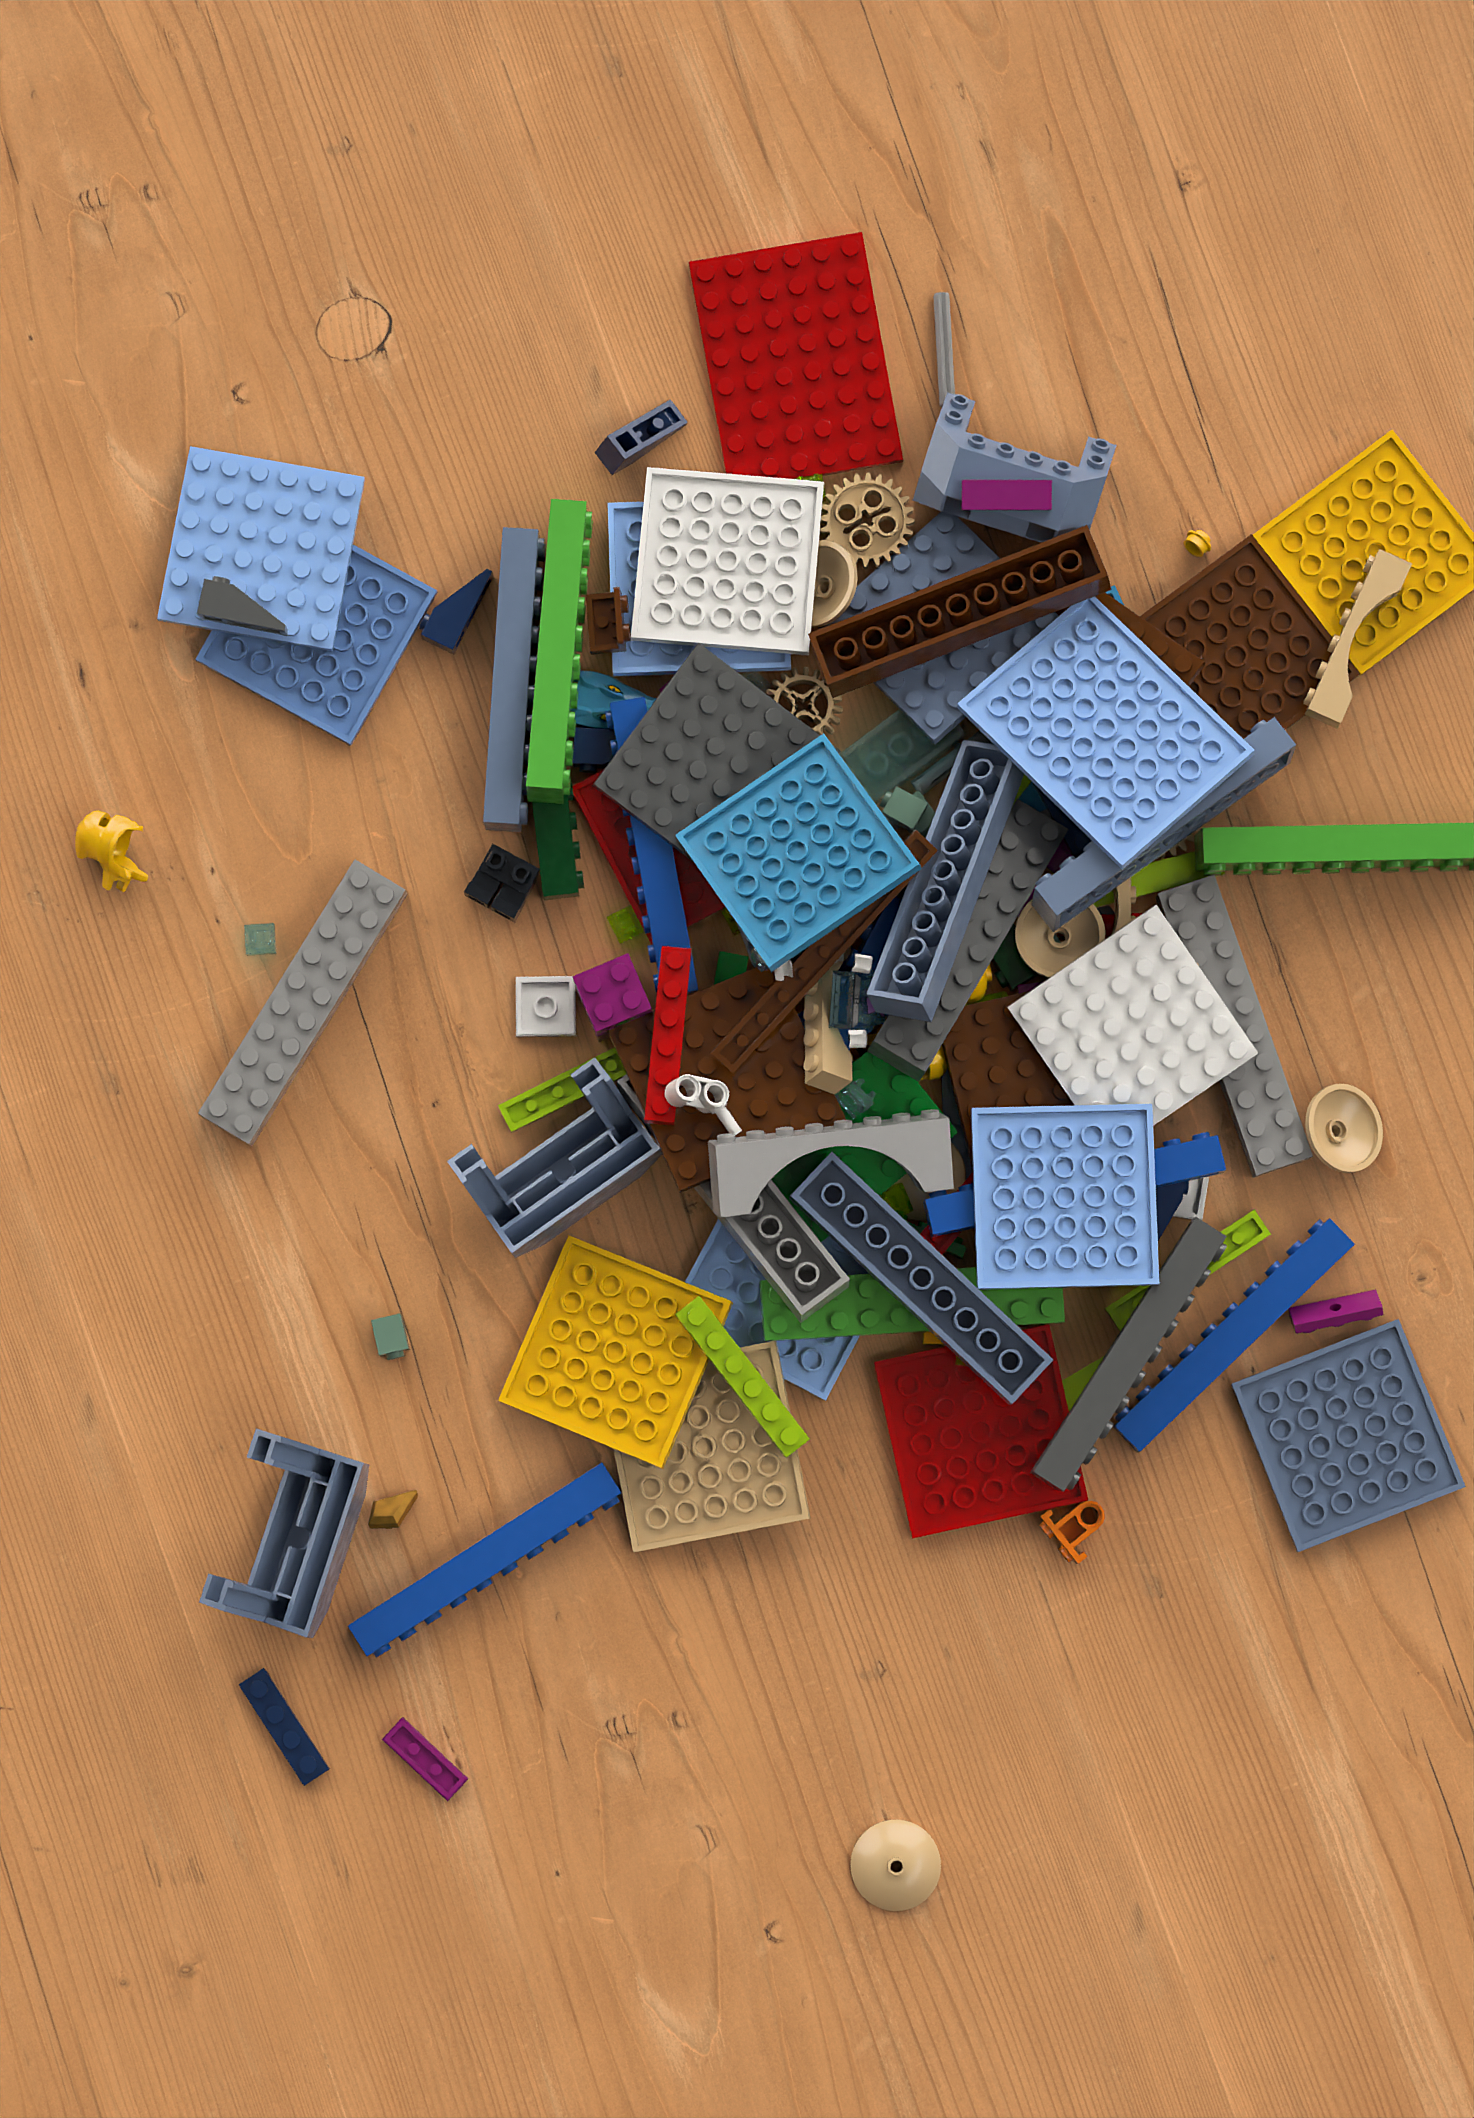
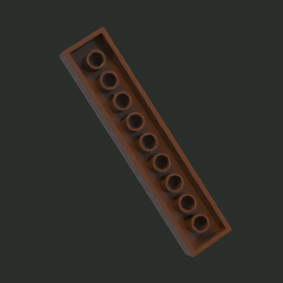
M1085 525L826 626L808 635L832 698H835L1112 589L1107 571L1088 525Z

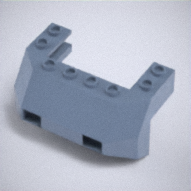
M947 392L923 463L913 501L1041 543L1085 525H1088L1090 530L1117 445L1111 444L1104 439L1088 437L1079 467H1076L1063 460L1057 461L1042 456L1038 452L1025 451L1009 443H1000L987 439L980 434L966 432L976 401L960 394L954 395ZM962 480H1052V510H962Z
M593 1058L570 1074L592 1108L535 1149H532L515 1163L505 1168L498 1175L494 1176L472 1144L447 1161L515 1258L548 1243L640 1178L662 1155L658 1145L632 1112L616 1085L596 1058Z
M256 1428L247 1458L284 1469L285 1471L279 1484L248 1584L208 1573L199 1603L224 1612L261 1621L306 1638H313L329 1610L366 1496L369 1464Z

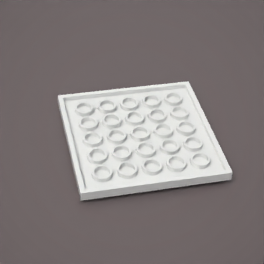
M647 467L631 641L696 646L700 643L704 647L809 655L810 638L808 634L811 633L824 482Z
M1157 905L1145 911L1007 1007L1074 1105L1152 1104L1153 1126L1258 1054Z

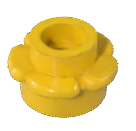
M1190 530L1187 532V538L1183 544L1188 552L1196 557H1202L1204 553L1211 550V540L1205 532L1201 530L1196 532Z

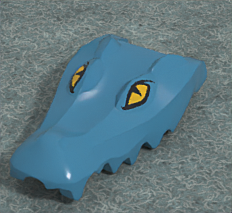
M580 671V680H574V682H578L577 709H572L571 712H575L576 725L579 727L608 729L605 711L610 710L609 703L645 696L648 711L657 698L647 696L612 676L594 671Z

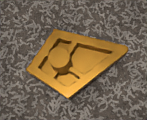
M417 1490L374 1501L368 1523L369 1528H399L418 1498Z

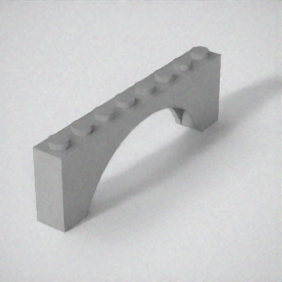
M930 1109L921 1111L919 1116L911 1117L910 1113H896L892 1115V1119L881 1120L879 1116H870L863 1118V1122L852 1123V1120L834 1121V1126L823 1127L821 1123L806 1124L805 1129L794 1130L793 1127L776 1128V1133L765 1134L763 1130H753L746 1132V1136L735 1137V1134L717 1135V1140L708 1141L713 1212L719 1217L750 1214L759 1194L777 1172L805 1154L834 1146L863 1147L889 1156L906 1171L915 1186L923 1192L954 1189L949 1117L939 1113V1110Z

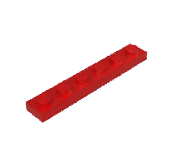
M662 946L644 1123L675 1125L676 1107L667 1102L665 1088L670 1082L677 1079L680 1074L692 953L690 948Z

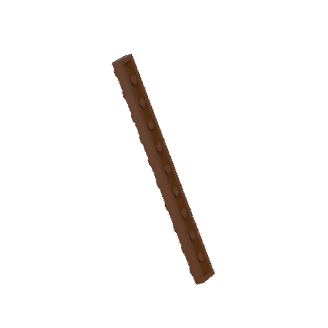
M916 829L904 841L905 845L919 862L921 868L938 851ZM917 873L804 949L792 963L793 977L784 976L783 981L776 980L710 1053L734 1073Z

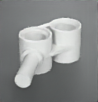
M685 1074L666 1086L665 1098L672 1106L682 1107L687 1105L696 1107L703 1113H715L730 1134L737 1135L742 1131L725 1107L729 1098V1090L723 1082ZM679 1085L686 1089V1097L680 1093ZM707 1091L714 1095L715 1102L709 1100Z

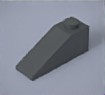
M213 576L212 580L204 579L197 615L200 619L287 636L288 629L284 623L235 585L230 584L229 579Z

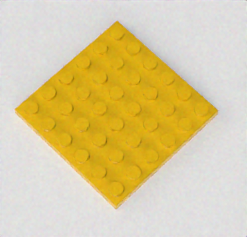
M1393 429L1253 534V537L1332 638L1334 634L1340 636L1344 627L1339 624L1345 609L1351 610L1355 603V599L1351 598L1357 582L1363 583L1367 576V573L1363 572V568L1369 555L1375 557L1379 549L1412 563L1397 596L1382 603L1370 612L1354 634L1348 659L1360 673L1359 676L1474 590V532Z
M568 1235L498 1401L663 1469L709 1362L708 1357L675 1314L696 1297L700 1296L722 1326H724L733 1302Z

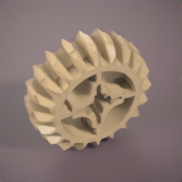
M794 667L792 668V678H789L785 672L781 673L782 684L778 680L773 679L772 685L777 690L767 689L766 694L779 703L783 695L792 706L790 713L794 716L796 715L800 720L805 719L816 723L817 726L811 729L819 735L823 734V730L831 735L834 733V728L829 723L840 724V718L833 714L843 712V707L834 705L842 701V695L832 698L829 687L826 686L825 677L821 681L818 680L820 670L816 669L812 677L808 676L809 668L804 667L803 675L798 676V670ZM800 684L814 687L805 694H798L794 690L791 691L789 689ZM821 693L824 695L828 705L825 718L820 716L814 707V703ZM810 699L808 709H811V711L802 710L796 714L798 705L795 703L800 702L803 704Z

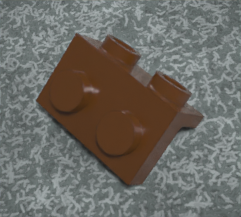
M613 587L614 592L586 595L591 655L627 651L626 642L631 641V631L629 623H624V613H629L628 597L627 595H622L620 587Z

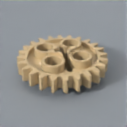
M867 472L865 480H861L859 475L855 473L853 483H850L846 477L843 478V488L836 484L833 485L836 495L826 494L825 496L830 505L822 504V511L827 513V515L821 516V523L827 525L820 529V534H829L825 540L835 542L844 547L851 554L855 564H857L858 560L862 561L864 569H867L869 561H873L875 567L878 568L880 559L883 558L884 561L889 563L891 562V553L901 554L898 546H908V542L903 537H912L913 531L906 528V526L915 524V519L907 517L913 513L914 508L904 506L909 502V496L899 497L902 487L900 486L893 490L891 488L893 479L883 484L882 474H879L875 481L871 480L870 472ZM868 495H876L880 498L881 503L877 507H869L864 500ZM886 507L890 508V511L888 513H883L879 516L874 517L872 519L871 526H868L866 523H863L855 529H853L850 533H843L845 529L860 524L863 515H865L867 518H871L878 514L880 511H882V509ZM842 509H851L855 513V517L850 521L842 520L839 517V512ZM884 520H889L894 524L895 529L890 533H884L879 529L878 525ZM858 534H864L869 539V543L866 546L858 547L853 543V537Z

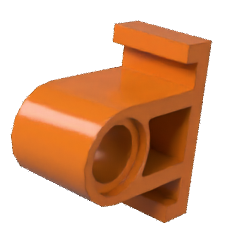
M1084 1501L1078 1504L1055 1524L1049 1518L1053 1515L1050 1509L1039 1516L1043 1521L1039 1525L1049 1539L1055 1536L1062 1545L1058 1550L1068 1563L1074 1560L1076 1564H1079L1088 1557L1085 1552L1078 1554L1074 1548L1096 1531L1104 1522V1510L1100 1504L1094 1501ZM1086 1507L1093 1508L1097 1513V1519L1091 1525L1085 1524L1081 1519V1512Z

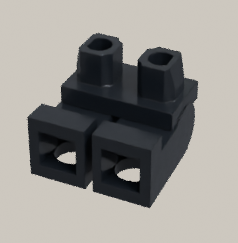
M492 843L478 871L464 890V894L486 908H489L491 905L492 911L515 923L537 881L540 869ZM502 883H503L504 885L502 886V888H501L499 894L496 896V894H497L499 888L501 887V885H502Z

